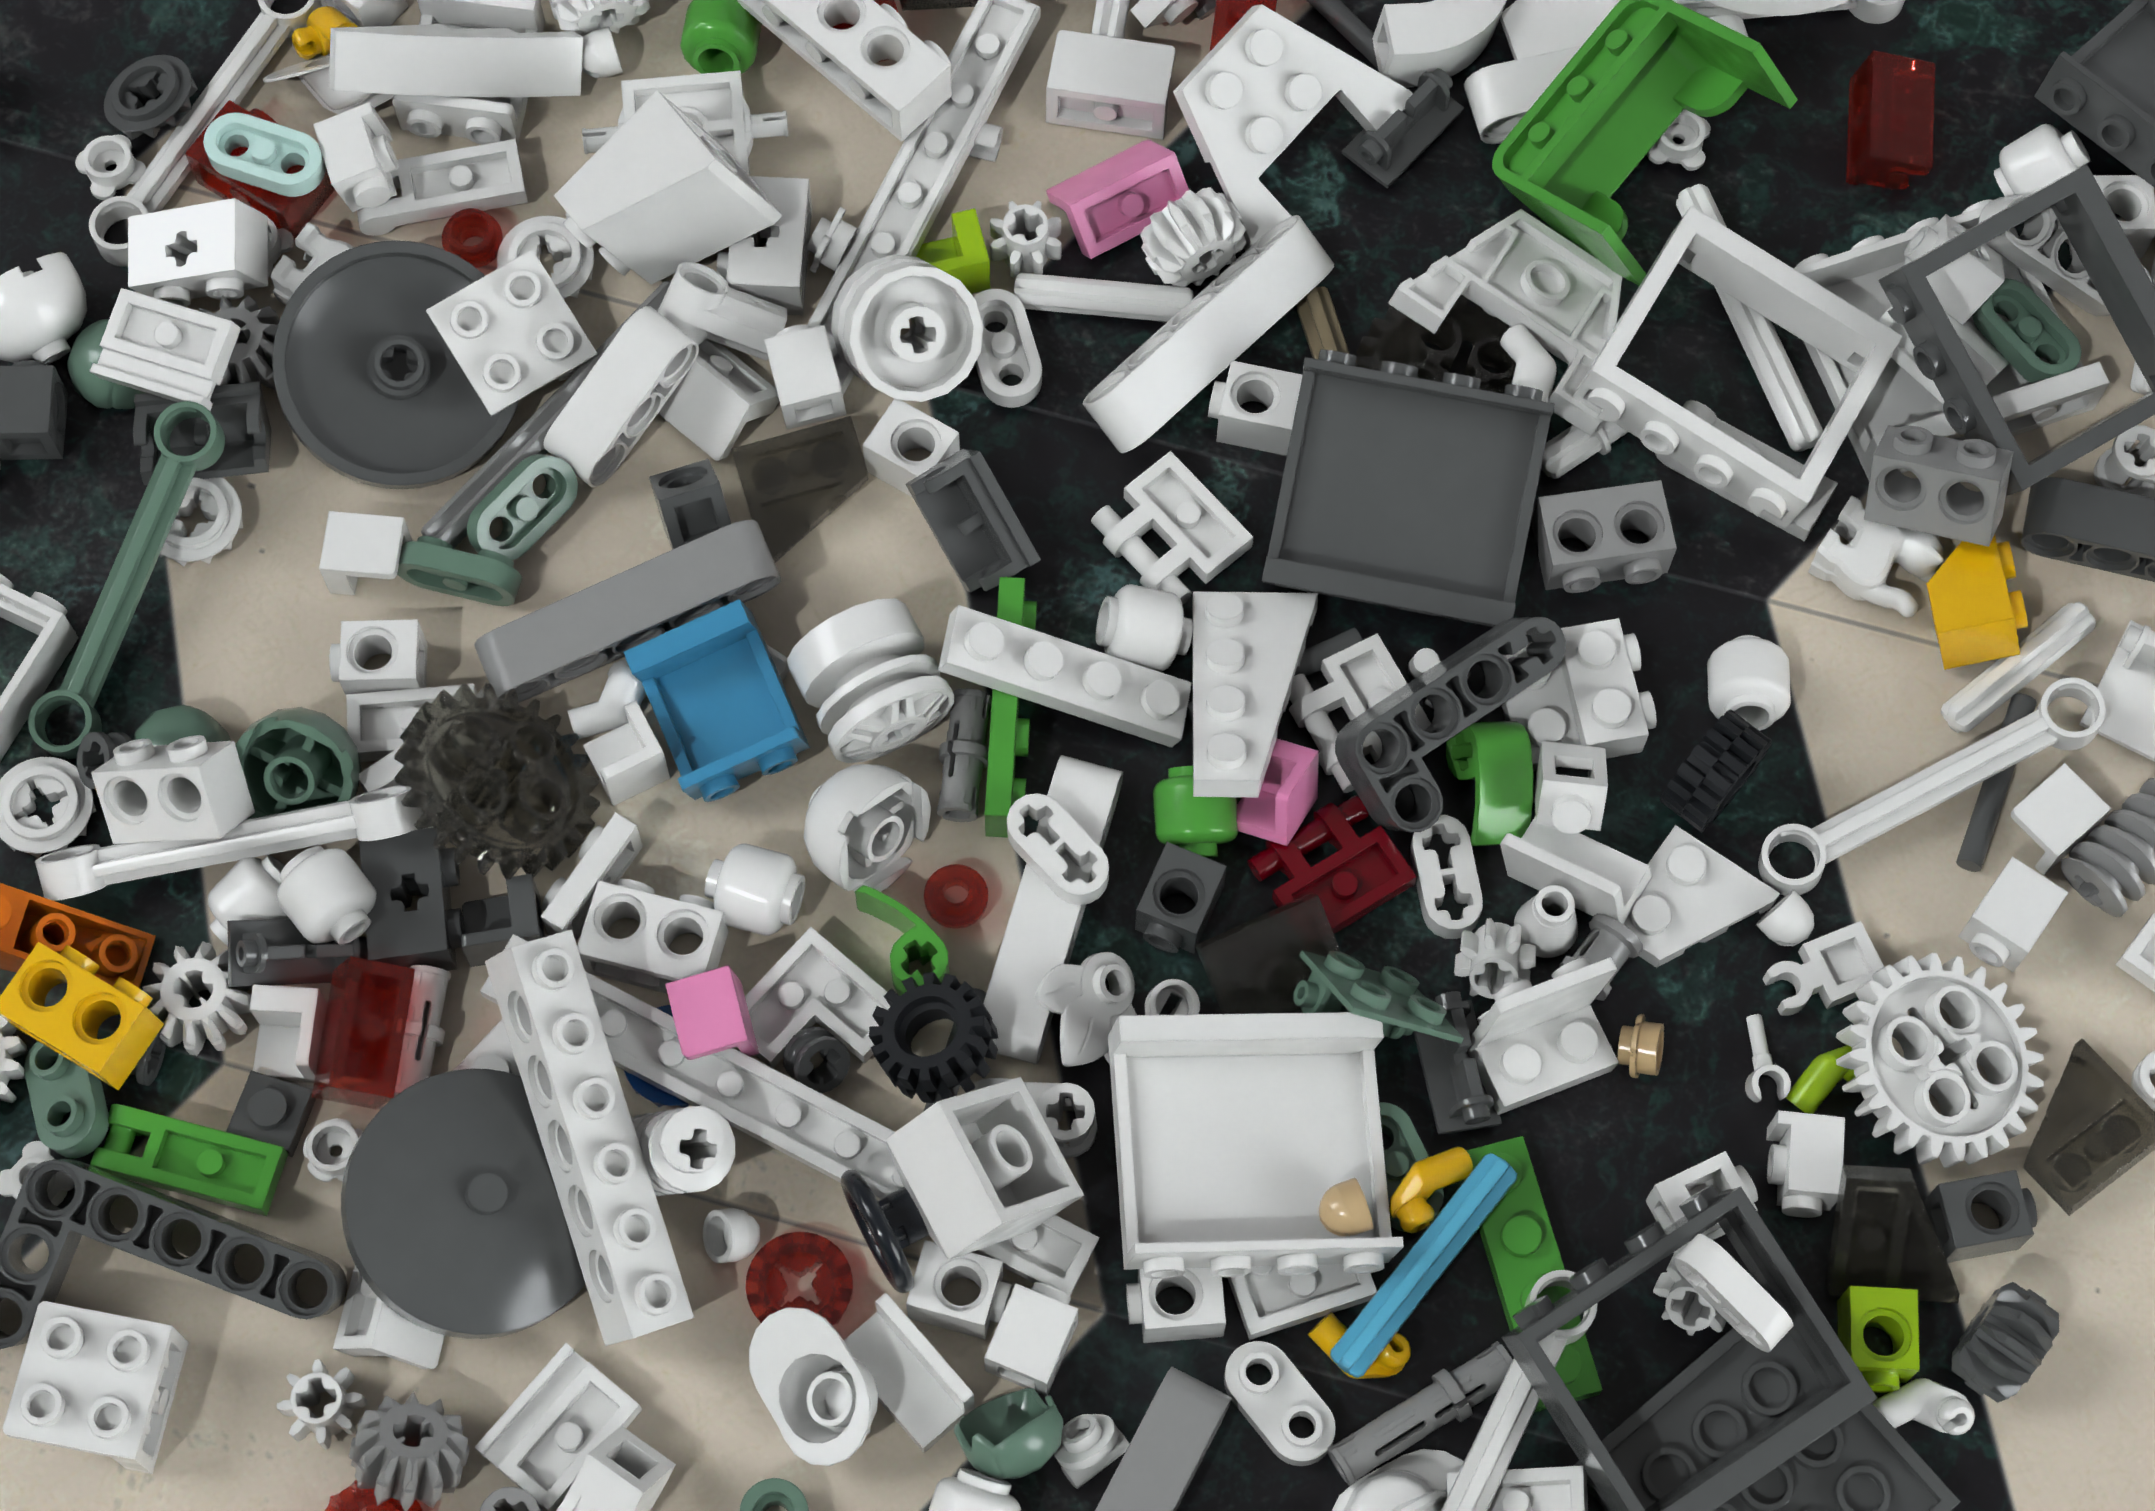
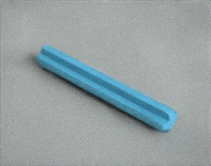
M1492 1153L1485 1155L1331 1349L1330 1357L1339 1368L1356 1378L1366 1373L1516 1182L1517 1173L1508 1162Z

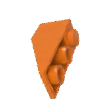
M0 883V969L17 973L38 942L58 954L68 945L97 963L100 968L95 973V976L111 986L121 977L140 988L156 938L155 935Z

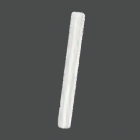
M1697 184L1685 188L1679 193L1676 206L1682 218L1689 207L1693 206L1727 227L1708 187L1703 184ZM1714 286L1790 448L1795 452H1801L1815 447L1823 433L1822 426L1772 321Z

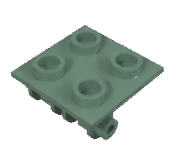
M1301 950L1299 956L1312 970L1308 981H1300L1294 991V1003L1302 1008L1303 1013L1350 1012L1351 1014L1382 1022L1383 1034L1388 1038L1398 1039L1402 1035L1409 1036L1413 1031L1462 1044L1464 1037L1445 1018L1446 1009L1435 1001L1426 998L1417 989L1420 984L1419 981L1407 972L1391 966H1384L1382 972L1367 969L1357 959L1338 951H1329L1327 957Z

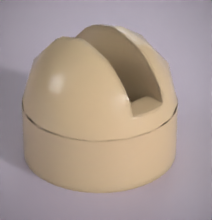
M1356 1178L1335 1184L1325 1192L1320 1201L1319 1217L1329 1232L1338 1236H1355L1373 1229L1371 1213Z

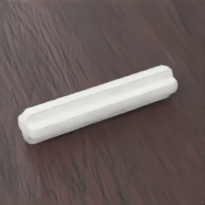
M1032 273L1017 274L1013 292L1020 299L1025 309L1168 322L1194 298L1193 291L1188 287Z
M2081 602L2066 604L2019 642L2020 655L2000 658L1944 703L1941 708V714L1948 722L1949 727L1957 733L1971 731L2091 633L2096 626V620L2089 613L2088 607Z

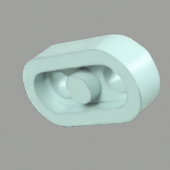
M234 112L215 119L208 126L204 134L203 143L212 167L223 176L289 197L310 193L320 185L324 178L326 166L320 147L314 138L301 131L245 113ZM238 147L248 148V150L240 156L230 155L231 152ZM292 166H304V168L297 173H286V171Z

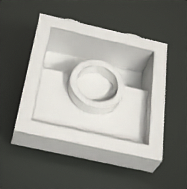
M1619 618L1561 628L1566 640V652L1562 662L1553 671L1502 704L1505 721H1518L1525 727L1529 735L1533 772L1537 771L1541 741L1605 748L1606 759L1642 752L1649 736L1648 729L1656 728L1657 720L1651 693L1649 691L1638 693L1633 671L1641 669V653L1635 634L1623 635ZM1528 643L1525 648L1521 649L1514 655L1503 656L1506 659L1512 657H1529L1526 648L1531 643Z

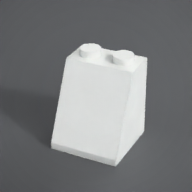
M658 90L554 195L569 214V217L563 224L578 241L588 249L597 242L602 246L599 249L600 254L619 273L625 276L632 269L651 285L676 273L679 264L683 262L696 263L775 224L783 216L726 148Z

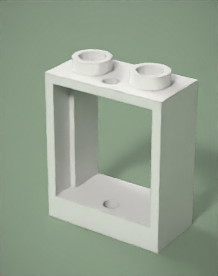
M0 574V617L39 636L0 696V762L28 719L33 705L42 697L79 638L65 615L68 611L62 604L40 592H34L30 598L13 590L14 585L2 574Z

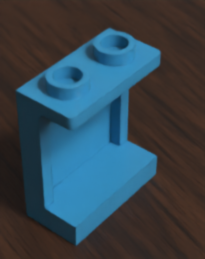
M740 599L623 652L633 676L642 682L680 772L681 777L678 778L681 789L694 800L703 797L705 802H711L724 798L740 788L738 780L760 770L762 775L765 776L781 772L798 761L797 753L810 748L752 611Z

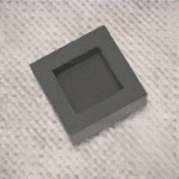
M251 1070L226 1132L284 1147L288 1156L293 1157L317 1096L312 1089Z

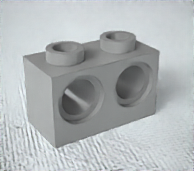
M1888 425L1873 454L1864 520L1989 547L2003 516L2013 451L1996 448L1990 442L1981 439H1966L1962 441L1933 435L1927 429L1918 426H1903L1899 428ZM1898 469L1909 470L1918 478L1907 477ZM1960 482L1971 483L1977 486L1981 491H1971L1965 488Z
M1661 480L1538 497L1531 521L1545 590L1564 588L1569 593H1580L1596 588L1601 582L1625 579L1629 584L1648 583L1658 579L1662 574L1668 573L1677 549ZM1625 530L1639 531L1647 537L1649 542L1643 544L1632 543L1621 532ZM1566 538L1577 539L1584 543L1588 550L1572 552L1563 547L1560 541Z

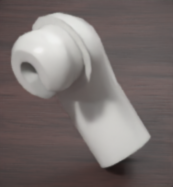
M619 660L609 668L607 673L608 679L598 702L567 710L576 740L607 732L629 723L624 706L636 700L640 707L646 692L642 682L633 676L627 660Z
M1926 1378L1915 1379L1901 1386L1899 1390L1890 1392L1871 1402L1894 1428L1914 1420L1943 1433L1961 1435L1970 1430L1975 1419L1974 1409L1963 1394Z

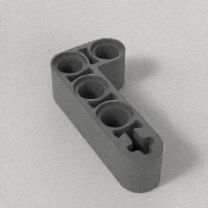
M1546 617L1510 618L1499 623L1348 722L1339 731L1335 741V754L1338 762L1369 815L1379 826L1381 825L1387 830L1422 832L1431 828L1438 821L1443 810V798L1438 785L1421 757L1553 671L1562 662L1566 652V640L1562 629L1554 621ZM1526 635H1531L1533 643L1526 648L1529 657L1506 659L1503 656L1514 655L1525 648L1529 643ZM1475 663L1482 668L1485 675V685L1477 696L1469 690L1467 684L1468 672ZM1423 697H1426L1431 702L1434 710V718L1426 730L1421 729L1415 718V709ZM1374 731L1381 739L1382 753L1380 758L1371 765L1364 757L1363 742L1366 736ZM1407 786L1414 796V807L1412 812L1405 819H1402L1395 808V799L1398 792Z

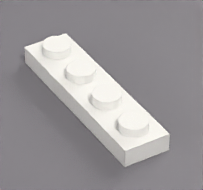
M958 605L949 615L938 668L940 672L1171 748L1182 740L1192 682Z

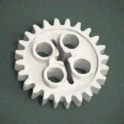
M1930 953L1918 961L1910 955L1893 966L1889 964L1872 975L1873 980L1859 986L1854 991L1859 1000L1843 1009L1842 1013L1854 1025H1850L1836 1034L1838 1040L1852 1047L1851 1052L1836 1059V1065L1853 1069L1855 1078L1844 1084L1842 1089L1844 1092L1850 1093L1861 1092L1865 1099L1856 1108L1855 1115L1859 1117L1873 1112L1878 1120L1872 1135L1877 1138L1889 1131L1895 1133L1894 1153L1898 1155L1916 1145L1917 1160L1922 1165L1938 1158V1156L1944 1168H1949L1964 1160L1970 1165L1988 1157V1154H1995L2010 1146L2008 1139L2024 1133L2027 1129L2021 1118L2038 1110V1105L2026 1094L2044 1087L2043 1080L2028 1072L2030 1066L2044 1060L2043 1054L2026 1050L2025 1041L2035 1036L2037 1030L2032 1027L2019 1028L2015 1021L2024 1011V1005L2021 1003L2006 1007L2002 999L2006 994L2008 986L2003 982L1990 990L1984 986L1986 968L1982 966L1965 976L1963 960L1959 956L1942 965L1937 953ZM1940 1007L1948 1013L1951 1026L1943 1019ZM1892 1037L1901 1044L1904 1058L1895 1051ZM1977 1062L1984 1068L1988 1082L1980 1075L1977 1069ZM1929 1093L1937 1099L1941 1114L1932 1107Z

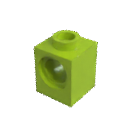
M1849 1286L1837 1300L1838 1338L1873 1392L1897 1391L1900 1389V1383H1907L1920 1370L1918 1289ZM1875 1327L1883 1330L1892 1341V1355L1881 1356L1873 1353L1865 1344L1863 1338L1864 1328Z

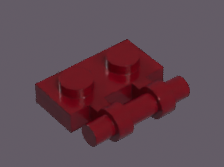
M1356 795L1338 806L1330 802L1313 813L1315 820L1298 829L1287 846L1267 840L1265 842L1267 849L1247 860L1252 873L1260 882L1279 870L1289 878L1288 882L1273 890L1272 899L1307 950L1414 886L1417 876L1381 825L1360 838L1355 833L1352 826L1368 817L1366 807ZM1327 841L1335 846L1337 849L1336 853L1313 867H1310L1303 857Z

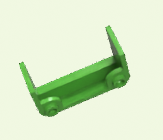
M1620 0L1499 145L1493 156L1492 168L1506 189L1554 231L1597 258L1613 272L1640 286L1647 274L1621 241L1628 229V217L1622 207L1610 197L1683 109L1701 117L1716 116L1730 109L1748 88L1789 109L1798 99L1761 43L1672 0Z

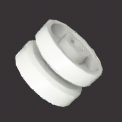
M889 255L865 263L846 279L834 302L831 331L838 355L857 377L896 400L924 402L948 394L968 377L981 352L983 323L977 301L959 279L918 257ZM910 318H911V321H912L911 328H910V325H909V319H910ZM902 328H910L908 333L900 336Z

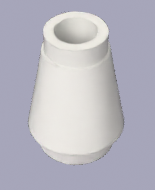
M1558 885L1544 887L1538 894L1519 908L1514 919V925H1521V945H1536V956L1542 958L1560 956L1573 946L1578 935V922L1574 898L1566 888Z

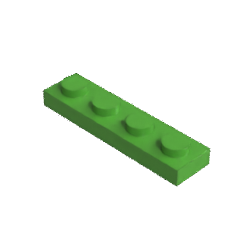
M1000 577L997 618L1036 630L1037 601H1025V578ZM992 689L985 799V837L1008 838L1007 816L1009 809L1016 800L1026 795V778H1015L1016 756L1028 757L1030 719L1018 718L1019 697Z
M1523 1136L1466 1150L1472 1159L1473 1169L1485 1155L1492 1153L1508 1162L1517 1173L1516 1182L1479 1227L1510 1331L1518 1327L1512 1316L1525 1307L1526 1299L1535 1283L1543 1275L1551 1271L1565 1270ZM1551 1286L1537 1294V1299L1547 1295L1551 1302L1554 1303L1571 1292V1290L1562 1286ZM1578 1315L1559 1329H1570L1577 1326L1581 1322L1580 1316ZM1584 1334L1576 1342L1565 1346L1555 1367L1575 1401L1598 1396L1602 1392V1386L1586 1335ZM1541 1399L1535 1412L1546 1409Z

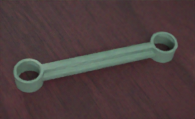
M191 401L174 403L167 407L157 418L154 426V440L161 451V456L59 690L48 692L40 697L29 713L28 727L33 740L57 758L77 759L79 744L84 736L90 732H102L101 718L94 706L195 472L205 470L215 464L223 453L225 447L223 428L211 412L199 403ZM189 418H201L210 425V437L206 445L199 452L192 455L174 454L170 447V435L176 425ZM77 704L85 713L83 732L70 744H52L45 732L48 717L55 709L62 705Z

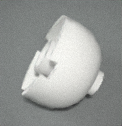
M58 252L36 258L42 270L37 272L26 271L22 273L19 266L0 275V360L15 363L21 360L34 359L49 365L71 351L67 340L80 330L87 312L86 292L81 279L67 254Z
M854 764L837 772L814 791L806 812L804 841L813 864L835 884L849 892L850 890L855 892L863 885L878 891L887 889L906 872L913 862L908 857H901L910 847L913 838L915 837L924 842L929 829L931 815L928 793L904 774L884 765Z

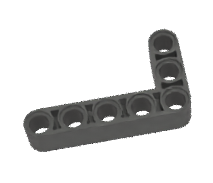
M2044 478L2030 488L2021 545L2025 550L2038 556L2155 582V499L2064 478Z
M71 1159L44 1161L30 1170L23 1182L0 1238V1302L5 1298L13 1300L20 1307L23 1317L21 1326L15 1334L8 1335L0 1330V1349L28 1342L39 1303L42 1301L55 1303L82 1235L300 1319L307 1320L330 1314L344 1300L348 1286L346 1275L340 1265L326 1256L92 1165ZM59 1171L68 1174L74 1181L75 1186L74 1198L63 1209L58 1208L51 1202L47 1192L48 1182ZM121 1195L132 1199L138 1210L137 1223L127 1233L117 1230L111 1223L109 1215L111 1205ZM184 1219L196 1224L201 1234L200 1247L190 1258L177 1253L172 1243L173 1230ZM33 1234L38 1235L45 1241L49 1251L47 1263L38 1272L29 1269L23 1262L21 1255L22 1245ZM245 1244H251L258 1248L264 1258L263 1272L254 1282L242 1279L234 1266L235 1255L239 1248ZM308 1268L322 1273L327 1282V1295L318 1306H310L304 1303L297 1294V1280L301 1273Z

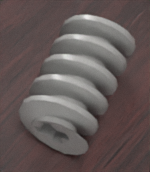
M2155 778L2148 779L2140 788L2139 793L2128 797L2122 804V809L2114 810L2106 818L2103 826L2095 827L2087 836L2086 842L2078 843L2071 850L2069 858L2061 859L2062 872L2070 885L2086 901L2113 917H2121L2128 910L2124 897L2129 900L2139 901L2146 892L2143 882L2155 885Z

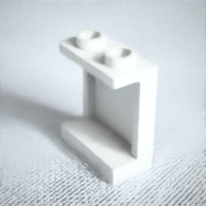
M417 0L421 12L419 25L444 24L453 30L510 28L517 33L543 32L545 19L540 0ZM394 95L392 102L401 130H409L417 136L425 138H435L440 135L463 137L481 145L516 139L518 144L528 97Z

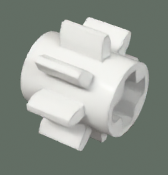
M1038 200L1033 205L1024 204L1017 206L1013 201L1009 202V211L1003 220L998 218H991L990 236L995 239L990 244L991 260L1000 261L1004 259L1010 267V277L1013 278L1019 273L1043 274V266L1048 258L1060 260L1062 257V243L1056 239L1061 235L1060 217L1047 219V216L1041 210V202Z
M1487 918L1486 924L1478 928L1475 933L1466 930L1461 933V952L1455 956L1454 973L1455 976H1469V995L1472 997L1479 994L1485 998L1494 999L1493 996L1504 987L1520 980H1530L1529 969L1536 966V945H1521V925L1516 924L1511 927L1504 923L1494 922L1492 918Z
M1677 1251L1673 1254L1667 1267V1272L1660 1274L1653 1289V1293L1667 1298L1661 1317L1663 1320L1671 1319L1678 1327L1687 1330V1334L1693 1336L1695 1331L1703 1330L1708 1326L1718 1333L1721 1332L1726 1324V1320L1680 1274L1673 1261L1679 1254Z
M317 1359L314 1360L312 1366L313 1373L307 1374L301 1379L290 1373L287 1375L286 1378L293 1387L290 1400H283L277 1403V1409L283 1415L298 1417L289 1431V1434L296 1441L303 1440L312 1431L316 1434L318 1443L325 1450L330 1449L332 1435L338 1434L343 1430L352 1435L357 1433L355 1425L351 1422L353 1409H360L366 1406L367 1400L362 1394L346 1392L355 1377L347 1367L339 1370L333 1378L328 1375L326 1366L321 1360ZM327 1391L336 1402L325 1405L323 1410L324 1416L317 1418L309 1409V1406L319 1404L321 1399L320 1393Z

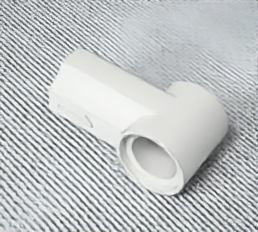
M695 262L679 264L658 309V313L697 344L703 343L706 338L766 361L769 358L764 339L775 337L778 332L784 329L787 321V308L733 289L728 286L727 281L715 270Z

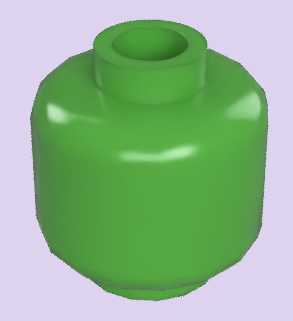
M693 0L687 8L680 43L684 59L701 74L741 70V74L745 73L755 62L762 23L746 11L737 0Z
M1193 766L1169 768L1168 778L1159 781L1155 785L1153 790L1155 834L1161 843L1166 845V842L1209 858L1218 856L1217 844L1230 842L1238 835L1236 822L1237 797H1193Z

